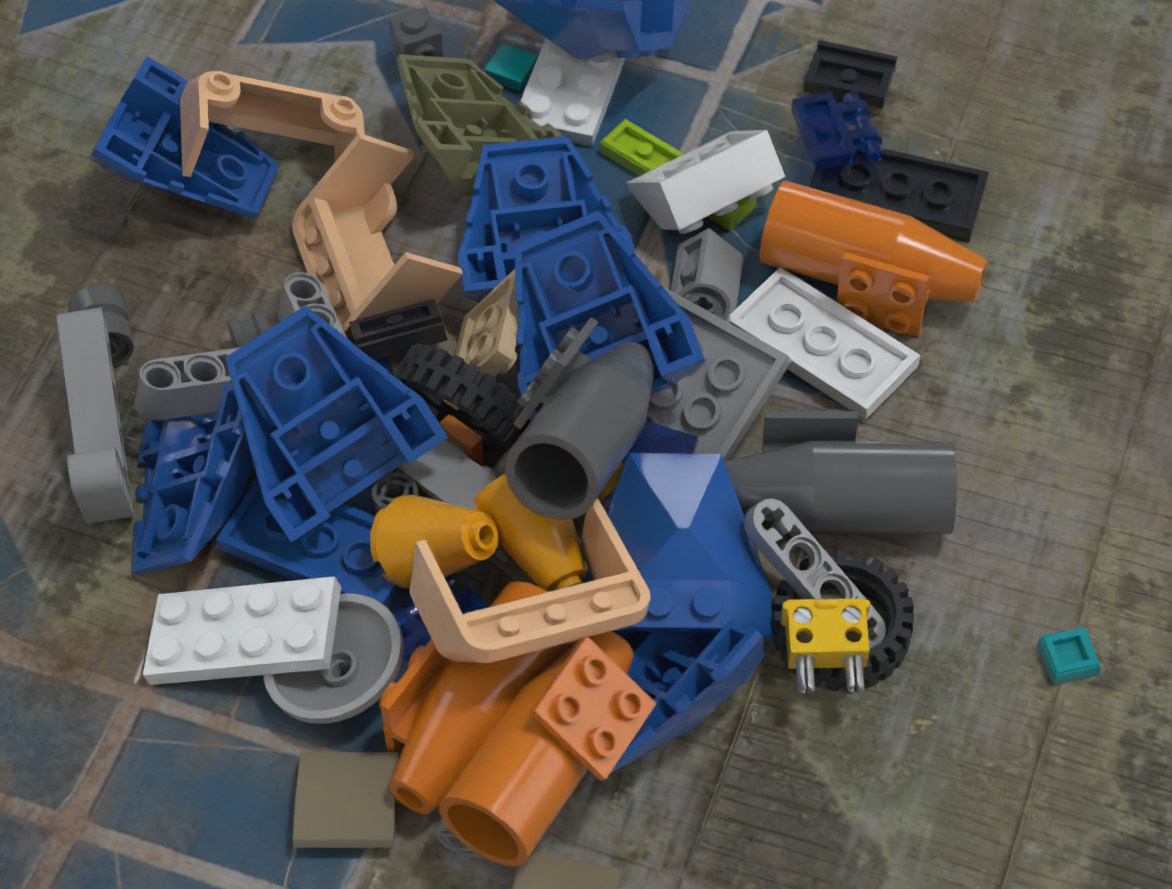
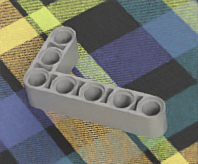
M305 272L290 274L285 279L277 313L279 322L306 305L346 337L320 280ZM239 348L154 359L142 365L139 372L135 396L136 410L140 415L151 420H166L218 412L224 385L232 383L225 357Z
M99 307L57 314V324L75 454L67 456L69 478L74 498L86 524L133 517L104 309Z

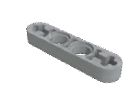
M765 499L748 510L744 519L746 533L802 600L822 599L820 589L824 582L832 583L837 587L840 592V599L865 598L783 502L776 499ZM771 514L775 521L772 524V528L766 531L761 523L765 519L764 516ZM789 533L792 538L778 547L775 542L782 539L783 535ZM792 546L801 547L807 552L810 561L807 570H798L791 564L789 552ZM871 604L867 619L869 649L881 643L886 632L883 619Z

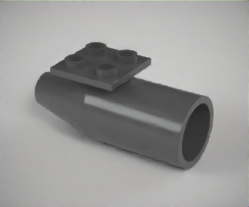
M592 317L580 332L571 327L540 368L538 375L517 401V404L524 408L513 423L519 429L523 427L541 402L544 405L510 449L505 462L506 479L515 497L526 508L548 519L570 520L586 513L629 452L646 423L655 371V361L652 354L638 343L624 342L592 360L589 359L579 349L599 323Z
M782 409L779 411H765L761 453L726 461L725 465L744 517L751 507L761 501L776 499L783 502L810 533L952 534L957 499L956 459L953 443L951 441H856L859 419L858 411H841L838 409L795 411L793 409ZM771 514L764 516V522L773 524L775 521Z

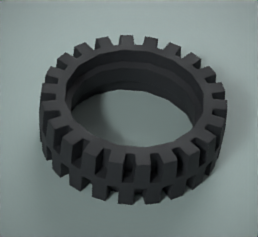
M422 344L412 345L398 366L394 377L424 399L439 423L446 416H453L482 437L483 449L487 447L490 451L495 452L497 450L500 452L506 450L519 431V428L513 424L524 409L517 404L519 397L514 393H510V389L506 385L497 383V378L489 373L484 374L479 371L480 367L473 363L471 365L465 363L464 358L454 355L452 357L448 351L441 348L437 350L427 344L425 346ZM443 399L454 404L460 409H454L453 407L445 403Z
M836 550L833 561L861 593L875 600L885 611L889 622L887 635L881 643L870 648L867 666L863 667L864 683L869 688L877 685L879 675L886 680L893 674L894 667L899 668L904 661L913 633L914 604L912 597H908L909 589L905 582L898 583V574L892 568L883 573L884 562L874 558L871 564L867 565L865 564L866 554L856 552L854 560H847V550ZM809 557L800 561L798 570H807L810 562ZM781 580L777 587L772 609L773 644L776 651H780V659L788 666L786 626L781 624L783 603L787 600L802 599L786 580ZM824 582L820 591L837 587L832 583ZM845 667L814 668L815 686L819 687L822 680L829 681L828 690L839 691L840 683L847 684ZM853 667V670H854V682H855V689H854V691H857V690H856L855 667ZM793 669V673L797 676L796 669Z

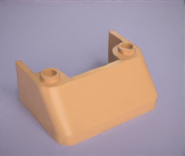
M221 71L206 72L187 82L180 99L182 176L191 177L209 130L208 122L334 146L335 161L358 133L365 135L362 110L348 97L227 74Z
M358 133L299 205L292 224L293 234L307 273L315 276L322 283L347 339L350 340L353 339L350 321L432 299L437 304L463 275L460 267L405 252L394 265L381 231L394 218L397 211L396 197L391 184L415 155L411 149Z
M598 498L586 512L580 541L583 559L594 578V581L462 614L426 540L416 542L409 593L438 652L445 658L456 662H495L578 640L585 636L589 637L631 626L645 618L650 601V591Z

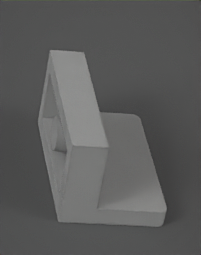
M708 228L678 244L671 291L678 294L683 288L692 284L704 283L714 285L723 290L728 296L732 313L737 307L743 255Z

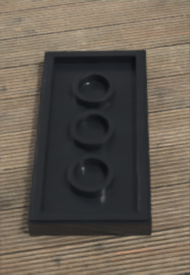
M826 136L809 187L910 215L948 238L970 242L989 172Z

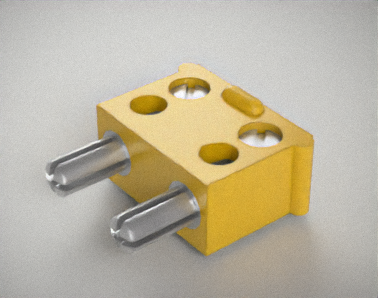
M865 598L787 600L783 603L781 624L786 626L788 668L796 669L797 685L800 693H805L804 668H806L808 693L815 690L814 668L845 667L847 690L854 692L853 667H855L856 690L860 692L864 689L863 667L867 666L870 652L867 626L870 609L869 600Z

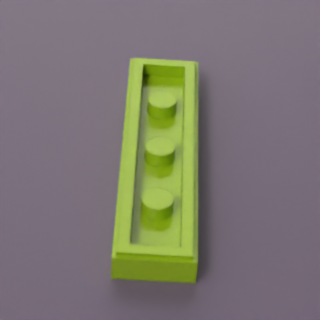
M626 119L599 142V152L638 176L684 155V153ZM748 195L737 201L739 206L737 209L724 215L715 216L712 213L706 217L731 231L756 207V198L751 199Z

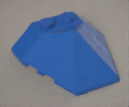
M493 0L578 61L616 51L617 58L640 59L641 56L655 57L657 56L658 49L672 48L690 5V0Z
M146 56L113 111L88 159L125 181L255 219L280 165L242 131L235 134L224 124L208 122L209 130L191 177L182 176L180 99L187 81Z
M568 136L483 145L473 187L471 206L467 213L465 232L458 253V263L463 273L461 281L465 297L479 303L515 269V245L598 210L634 252L630 233L625 225L621 226L611 211V203L597 189L592 181L593 175Z
M599 210L515 245L516 302L518 303L519 319L517 344L519 345L520 359L518 388L521 395L538 375L540 368L571 327L580 332L591 317L599 323L579 351L592 360L624 342H635L644 346L652 354L655 361L650 395L672 387L706 361L690 318ZM542 402L529 417L530 421L534 419L544 404Z
M306 305L225 357L264 503L290 542H293L331 516L329 512L404 462L410 464L448 438L421 396L390 374L388 370L366 355Z
M232 383L224 385L218 412L206 416L192 415L166 420H146L138 452V465L145 467L144 486L139 485L136 487V500L143 502V521L138 520L134 523L133 573L142 575L191 562L241 503L254 463Z
M628 453L607 515L650 591V601L647 614L642 621L631 626L612 630V632L618 634L623 639H629L632 631L720 632L729 620L733 619L756 629L762 635L763 641H772V592L754 542L745 531V517L722 454ZM588 570L584 583L594 581L590 570Z
M730 619L720 632L632 631L630 638L625 639L634 654L628 676L656 705L612 771L690 732L730 697L739 686L746 683L753 675L755 667L765 657L762 635L756 629L733 619Z

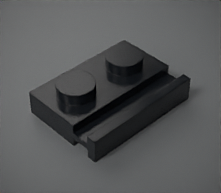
M819 40L805 78L804 92L883 109L893 74L896 70L898 56Z
M434 299L349 322L355 346L373 360L409 351L412 345L422 344L425 346L426 344L432 345L448 340Z

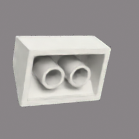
M767 130L731 131L626 182L632 195L661 229L678 230L680 234H684L703 225L702 218L712 213L715 216H720L739 207L737 201L748 195L752 199L771 192L774 189L772 183L784 178L785 174Z

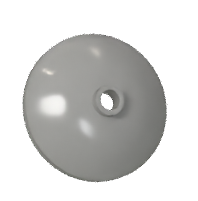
M340 594L330 669L263 675L266 689L273 701L283 712L303 722L317 724L333 723L355 716L379 700L388 685L395 680L404 654V641L400 626L392 613L379 601L360 594Z

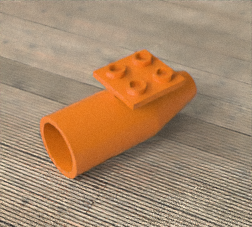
M786 180L781 183L772 201L764 226L759 253L760 263L776 268L782 267L786 271L838 285L837 303L870 324L917 338L921 332L926 302H976L988 264V260L910 215Z
M511 582L505 586L490 607L547 593V591L533 584ZM432 638L426 646H419L412 654L405 674L398 683L394 681L388 685L380 700L387 752L400 753L402 751L389 783L392 794L402 804L417 813L429 814L436 809L521 688L581 639L490 663L449 661L438 652Z
M612 631L582 637L577 644L521 688L439 805L440 815L446 826L471 850L501 865H523L587 770L589 769L600 781L608 777L656 705L628 676L634 654L630 645L622 637Z

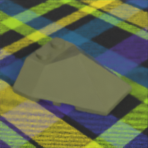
M399 54L397 64L415 130L435 165L455 192L464 195L473 193L483 145L563 137L549 123L542 127L528 116L530 108L523 102H518L515 106L502 96L501 93L504 87L469 59Z

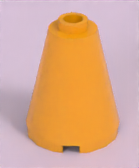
M505 473L489 483L477 494L474 502L478 508L472 507V509L485 512L492 517L498 529V543L538 587L551 592L583 584L582 580L587 575V569L573 519L553 520L530 511L511 491Z
M417 495L397 496L392 499V502L386 508L380 509L376 514L370 532L371 554L374 562L380 561L386 574H382L389 583L401 589L410 588L416 542L426 540L445 578L489 558L495 552L499 538L496 523L487 513Z

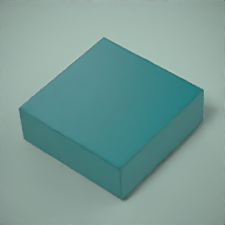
M502 43L484 69V72L500 85L521 92L530 79L538 55Z
M1085 627L1039 637L1037 646L1053 685L1099 675L1101 664Z

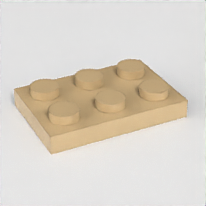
M515 269L464 316L455 355L464 358L465 363L469 365L473 363L480 367L479 371L484 374L489 373L494 377L498 373L500 375L506 374L517 358L515 346L519 319L518 303L516 302ZM443 399V401H444L445 403H447L448 405H450V406L453 407L454 409H456V410L460 409V408H458L457 406H455L454 404H452V403H450V402H448V401H446V400Z

